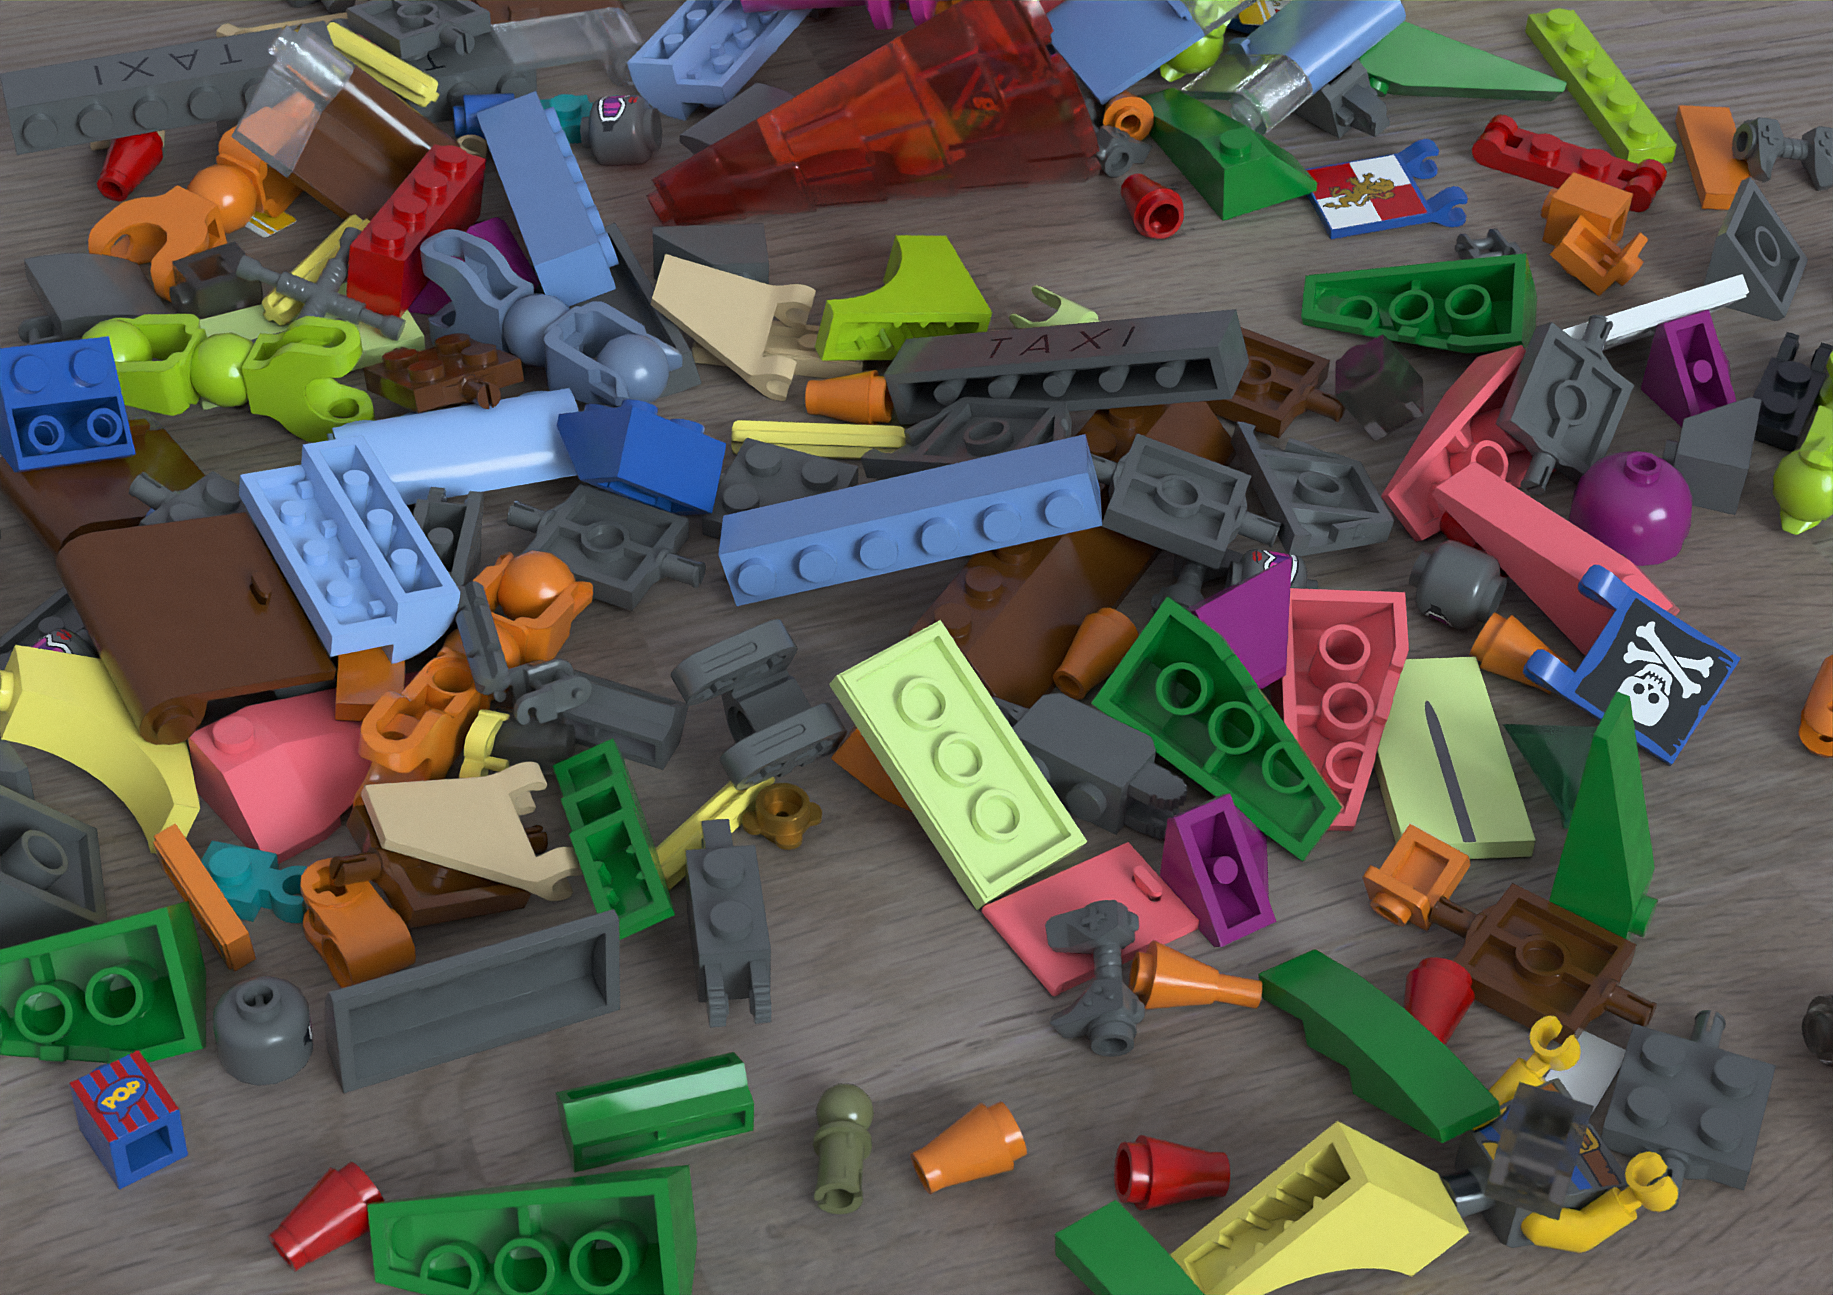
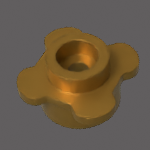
M775 783L759 792L756 798V810L749 811L743 816V828L748 834L764 835L768 841L775 843L780 849L792 850L801 846L803 841L802 835L810 826L820 824L822 821V809L818 804L810 802L809 796L802 788L790 783Z

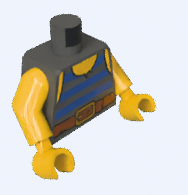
M1546 1016L1538 1020L1530 1032V1044L1535 1052L1527 1061L1518 1057L1488 1090L1499 1101L1501 1115L1462 1134L1454 1164L1456 1172L1441 1176L1440 1178L1461 1218L1481 1212L1502 1244L1511 1248L1535 1244L1541 1247L1583 1253L1637 1219L1635 1210L1642 1205L1644 1208L1655 1212L1669 1210L1676 1203L1678 1188L1669 1176L1659 1179L1653 1185L1647 1186L1653 1179L1661 1177L1667 1169L1661 1156L1655 1152L1647 1151L1636 1155L1630 1160L1624 1172L1561 1080L1555 1078L1546 1081L1543 1076L1549 1069L1555 1071L1568 1070L1575 1066L1580 1058V1044L1574 1035L1569 1036L1559 1048L1547 1049L1550 1041L1561 1032L1562 1025L1557 1017Z

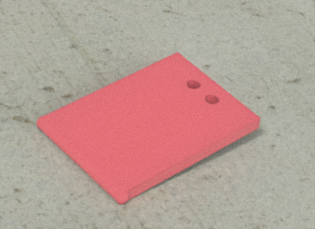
M1129 842L995 902L986 904L982 908V914L1054 997L1095 977L1093 954L1055 952L1049 946L1045 924L1048 919L1055 915L1081 909L1090 903L1101 900H1116L1124 904L1129 911L1137 914L1139 917V929L1135 932V941L1121 950L1122 964L1133 960L1137 951L1146 953L1152 940L1165 945L1197 930L1199 925V919Z

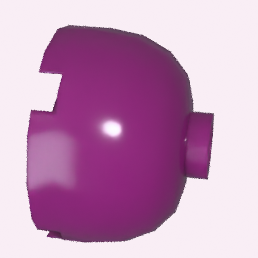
M1641 451L1612 453L1596 461L1580 478L1573 494L1569 522L1617 553L1625 555V558L1637 566L1657 565L1676 557L1681 551L1683 542L1688 536L1691 527L1693 497L1682 473L1664 459Z

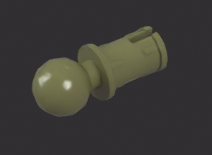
M838 1083L824 1091L815 1110L820 1128L813 1137L814 1152L819 1156L814 1199L815 1201L818 1200V1207L828 1213L848 1214L856 1211L863 1202L864 1160L870 1155L872 1150V1138L867 1130L871 1125L874 1110L871 1098L861 1088L854 1084Z

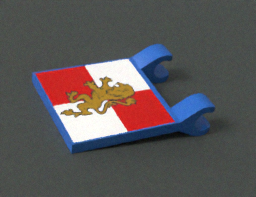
M1430 139L1418 140L1396 154L1305 169L1317 182V191L1306 195L1330 239L1428 222H1435L1447 227H1459L1466 222V214L1460 207L1451 209L1455 205L1468 202V197L1462 188L1458 186L1448 187L1426 201L1413 177L1430 179L1437 174L1438 167L1434 161L1428 159L1423 161L1429 156L1436 157L1439 155L1437 145Z

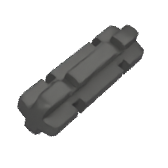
M470 581L465 586L456 585L460 591V599L455 619L476 690L483 695H490L495 690L504 691L509 687L511 677L484 587L476 581Z

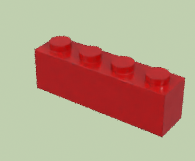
M434 144L350 245L346 296L365 303L368 310L385 316L395 315L401 318L430 281L424 275L422 269L421 244L427 238L444 230L455 229L466 232L481 214L486 159L468 154L464 149L457 146Z

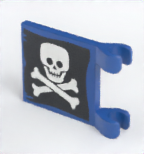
M1593 565L1584 574L1578 583L1577 589L1588 599L1615 612L1575 672L1549 652L1538 649L1523 667V674L1530 681L1561 696L1598 721H1601L1616 691L1630 696L1637 746L1671 766L1741 658L1637 593L1606 568L1600 565Z

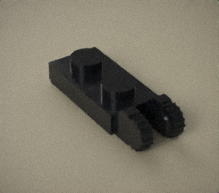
M1787 332L1776 358L1771 357L1752 397L1761 400L1754 440L1794 452L1827 375L1825 373L1827 370L1826 365L1833 351V345L1821 342L1819 348L1814 352L1810 364L1811 368H1808L1802 363L1793 361L1800 346L1798 342L1800 335Z

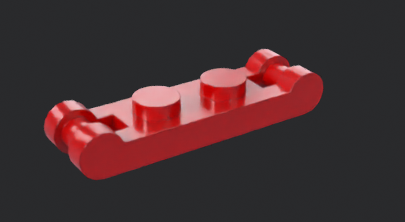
M1503 114L1495 115L1491 118L1484 129V133L1478 137L1472 147L1473 158L1479 164L1559 189L1570 175L1575 172L1632 193L1629 211L1632 212L1647 210L1652 204L1656 192L1660 190L1667 178L1665 166L1657 160L1646 159L1639 164L1611 156L1608 152L1601 149H1587L1561 141L1558 137L1551 134H1537L1518 128L1516 122L1511 117Z

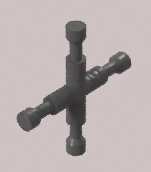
M347 227L339 240V251L335 258L328 260L316 283L286 271L282 274L263 267L259 260L247 255L241 258L237 267V277L247 281L259 280L276 287L277 293L304 303L296 320L305 316L324 318L326 313L356 325L362 322L377 328L383 336L395 341L399 340L406 320L395 315L383 316L368 310L365 303L338 293L348 274L347 265L349 263L350 245L362 232L354 227Z

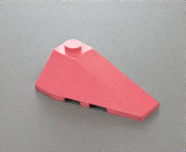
M1522 345L1479 356L1472 362L1443 395L1382 493V499L1415 542L1424 540L1441 531L1439 523L1446 509L1431 495L1433 490L1475 461L1517 489L1521 487L1520 483L1524 479L1532 459L1531 453L1523 444L1495 423L1526 350Z
M1475 461L1438 485L1431 493L1489 555L1498 560L1499 566L1585 656L1615 612L1588 599L1577 589L1578 583L1593 565H1600L1606 568L1631 589L1672 615L1676 616L1681 611L1633 562Z
M1290 588L1286 675L1269 684L1271 703L1344 806L1328 828L1330 831H1353L1376 759L1378 746L1409 651L1405 592Z
M420 671L405 675L404 689ZM337 688L246 706L195 731L188 738L197 793L247 848L276 853L278 864L326 840L341 826L340 816L353 804L355 794L366 778L372 761L361 758L358 753L360 729L363 721L335 720Z

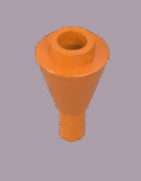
M1124 90L1106 103L1103 126L1117 127L1138 141L1143 140L1150 133L1154 124V113L1151 106L1145 100Z
M1155 940L1150 942L1146 953L1139 951L1135 953L1130 968L1129 989L1134 994L1139 995V1001L1144 1003L1145 1009L1213 1004L1214 1001L1256 1009L1260 1004L1262 996L1261 981L1220 974L1217 969Z

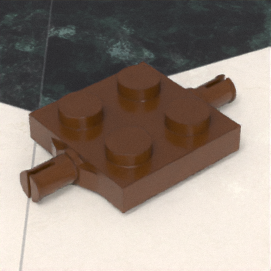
M1241 327L1249 363L1233 398L1205 401L1214 414L1234 422H1245L1254 425V431L1265 433L1278 439L1298 415L1308 410L1339 422L1347 407V399L1319 390L1328 378L1329 359Z
M465 333L439 337L435 340V347L422 351L405 347L395 348L393 351L382 356L383 362L363 368L368 391L416 413L459 402L477 404L485 409H490L489 406L494 408L501 399L499 388L524 381L520 358L498 350L494 344H483L473 340Z
M365 805L354 806L346 823L362 854L333 857L329 866L330 877L332 880L335 879L334 884L337 887L365 881L377 883L383 889L393 909L400 915L408 929L525 908L532 894L521 888L383 849ZM534 825L524 828L534 853H544L547 850L548 837L546 831L542 832L543 827L541 825Z
M1514 883L1509 886L1496 904L1478 914L1448 900L1445 896H1441L1432 909L1429 917L1430 923H1435L1465 939L1463 948L1453 961L1470 973L1472 977L1471 988L1475 996L1474 1000L1530 1029L1543 1017H1557L1562 1025V1029L1553 1041L1561 1045L1571 1035H1574L1578 1040L1590 1021L1601 1016L1606 1011L1632 1024L1643 1027L1649 1024L1654 1015L1657 1003L1651 1002L1619 986L1621 977L1632 963L1637 944Z

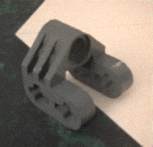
M779 619L764 622L704 648L683 660L671 672L673 682L689 706L703 703L721 695L727 724L736 744L725 751L719 761L736 790L750 788L774 776L782 777L791 773L793 768L798 765L803 767L812 763L820 755L825 757L834 753L847 734L830 703H822L811 707L795 678L787 672L786 669L797 653L798 648L783 622Z

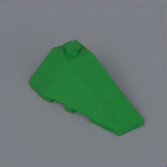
M1406 21L1358 58L1367 70L1370 86L1378 92V97H1385L1389 93L1402 96L1553 101L1564 92L1567 82Z
M1174 87L1139 97L1151 106L1154 113V124L1149 135L1222 221L1317 191V182L1292 154L1237 120Z
M1527 253L1305 275L1301 319L1303 325L1462 353L1498 351L1519 345L1525 348L1529 345L1536 329L1537 294Z
M1167 596L1091 704L1104 714L1151 736L1156 752L1214 796L1218 797L1222 794L1230 793L1234 805L1258 829L1301 861H1305L1344 806L1225 638L1171 597Z
M1616 691L1593 735L1549 901L1629 940L1631 934L1644 938L1653 918L1658 899L1647 895L1655 866L1630 696Z
M189 901L0 949V1055L39 1058V1060L64 1062L72 1060L108 1064L139 1050L147 1063L206 1048V968Z
M689 1165L615 1171L379 1201L368 1204L376 1283L423 1295H692L697 1233Z

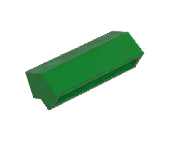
M734 1052L555 1092L563 1138L574 1173L754 1131V1101L748 1087L745 1065Z

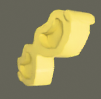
M486 709L479 711L465 739V759L459 778L488 776V770L500 772L509 768V760L490 756L495 737L502 722L509 718V714Z

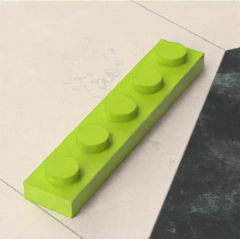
M1553 9L1547 13L1528 14L1525 28L1526 34L1559 79L1567 82L1566 88L1617 158L1637 164L1646 159H1654L1662 164L1672 163L1677 145L1576 12L1567 9Z

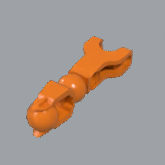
M531 550L516 557L511 551L504 553L498 557L494 566H487L473 580L484 587L508 669L537 660H553L570 635L571 622L592 603L593 584L575 581L569 566L553 553ZM499 604L508 618L493 613ZM458 628L447 635L437 657L433 658L423 667L401 694L394 691L385 692L363 719L360 729L358 753L361 758L368 759L372 763L366 778L355 794L353 808L354 806L365 805L361 797L364 785L445 779L450 766L464 749L467 733L478 716L481 709H490V702L495 699L491 694L483 695L476 690ZM509 687L504 690L505 693L509 691Z

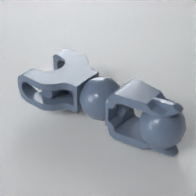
M448 229L427 238L420 246L424 275L441 286L452 300V302H449L428 318L430 340L434 346L435 340L439 337L456 333L468 334L473 340L483 344H494L498 350L512 353L520 358L525 365L544 367L546 369L549 391L570 388L576 400L588 404L604 403L611 407H621L622 401L627 399L639 400L650 404L655 402L667 386L669 372L682 367V355L676 348L647 334L644 325L604 302L592 301L582 307L575 306L570 309L556 296L534 294L533 284L520 278L511 269L500 251L492 243L464 231ZM452 256L459 257V258L463 259L465 262H463V261H461V260H459V259H457V258H454V257H452Z

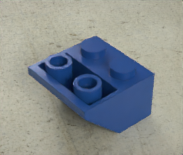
M109 336L0 348V453L15 473L127 458L136 455Z
M631 399L623 400L621 407L612 408L599 404H587L584 411L559 414L556 426L581 481L679 516L712 514L727 444L704 435L705 427L703 425L684 419H665L657 415L658 408L656 406Z

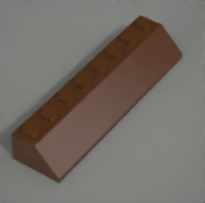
M1205 401L1097 409L1075 435L1085 434L1090 453L1116 463L1130 452L1136 434L1226 467L1236 456V452L1231 444L1232 438ZM1099 483L1103 522L1110 503L1109 486ZM1098 526L976 553L911 628L908 637L941 620L990 696L1030 709L1043 695L1050 694L1056 687L1053 674L1061 666L1084 617L1091 613H1097L1101 608L1116 610L1163 549Z

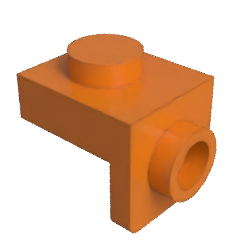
M1580 215L1567 228L1549 255L1559 262L1569 275L1579 279L1596 295L1600 296L1614 282H1617L1622 287L1636 274L1644 263L1638 255L1648 241V238L1639 232L1621 249Z
M1409 824L1381 868L1378 869L1370 865L1362 878L1368 897L1371 900L1370 906L1376 913L1395 925L1404 927L1409 921L1428 931L1432 925L1429 922V917L1436 902L1439 901L1441 896H1445L1447 899L1450 898L1471 865L1468 855Z

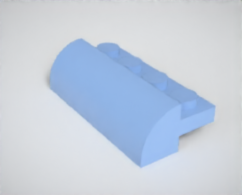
M687 0L627 62L632 81L641 96L652 107L673 118L686 120L700 104L708 108L721 107L732 100L813 9L744 13L741 0Z
M570 388L554 391H531L518 397L501 399L496 407L492 408V406H489L490 409L482 408L477 404L465 403L459 407L436 411L427 410L421 413L413 411L400 417L376 421H354L341 427L332 428V433L327 434L328 440L363 435L405 504L410 505L416 504L417 499L427 500L430 487L445 488L446 497L450 498L467 495L469 491L484 492L577 475L556 425L559 414L579 412Z
M363 435L303 444L301 465L240 475L239 496L330 657L382 647L390 663L394 664L423 652L433 645L449 628L458 610L457 605L459 604L460 591Z

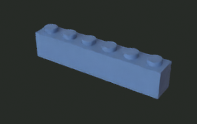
M535 91L476 113L545 295L556 296L569 307L617 289L609 270L610 267L619 264L608 233L605 231L597 207L594 205L585 179H583L576 158L572 153L565 132L562 130L554 107L544 110Z
M1084 434L724 515L718 555L736 606L1102 526L1100 486L1087 438Z

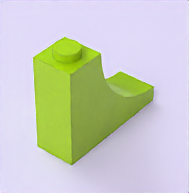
M895 235L883 279L885 286L871 293L853 298L826 300L814 347L821 361L893 360L906 339L987 332L992 311L947 236Z

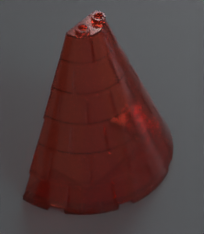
M962 0L653 178L649 182L654 191L646 195V198L662 224L673 220L676 226L707 225L743 221L749 216L817 212V209L886 205L888 201L954 197L961 193L1026 189L1028 186L1084 183L1099 174L1101 165L1096 157L1087 160V158L1099 151L1094 127L1071 67L1059 53L1050 56L1046 45L1052 43L1050 34L1054 30L1039 0Z

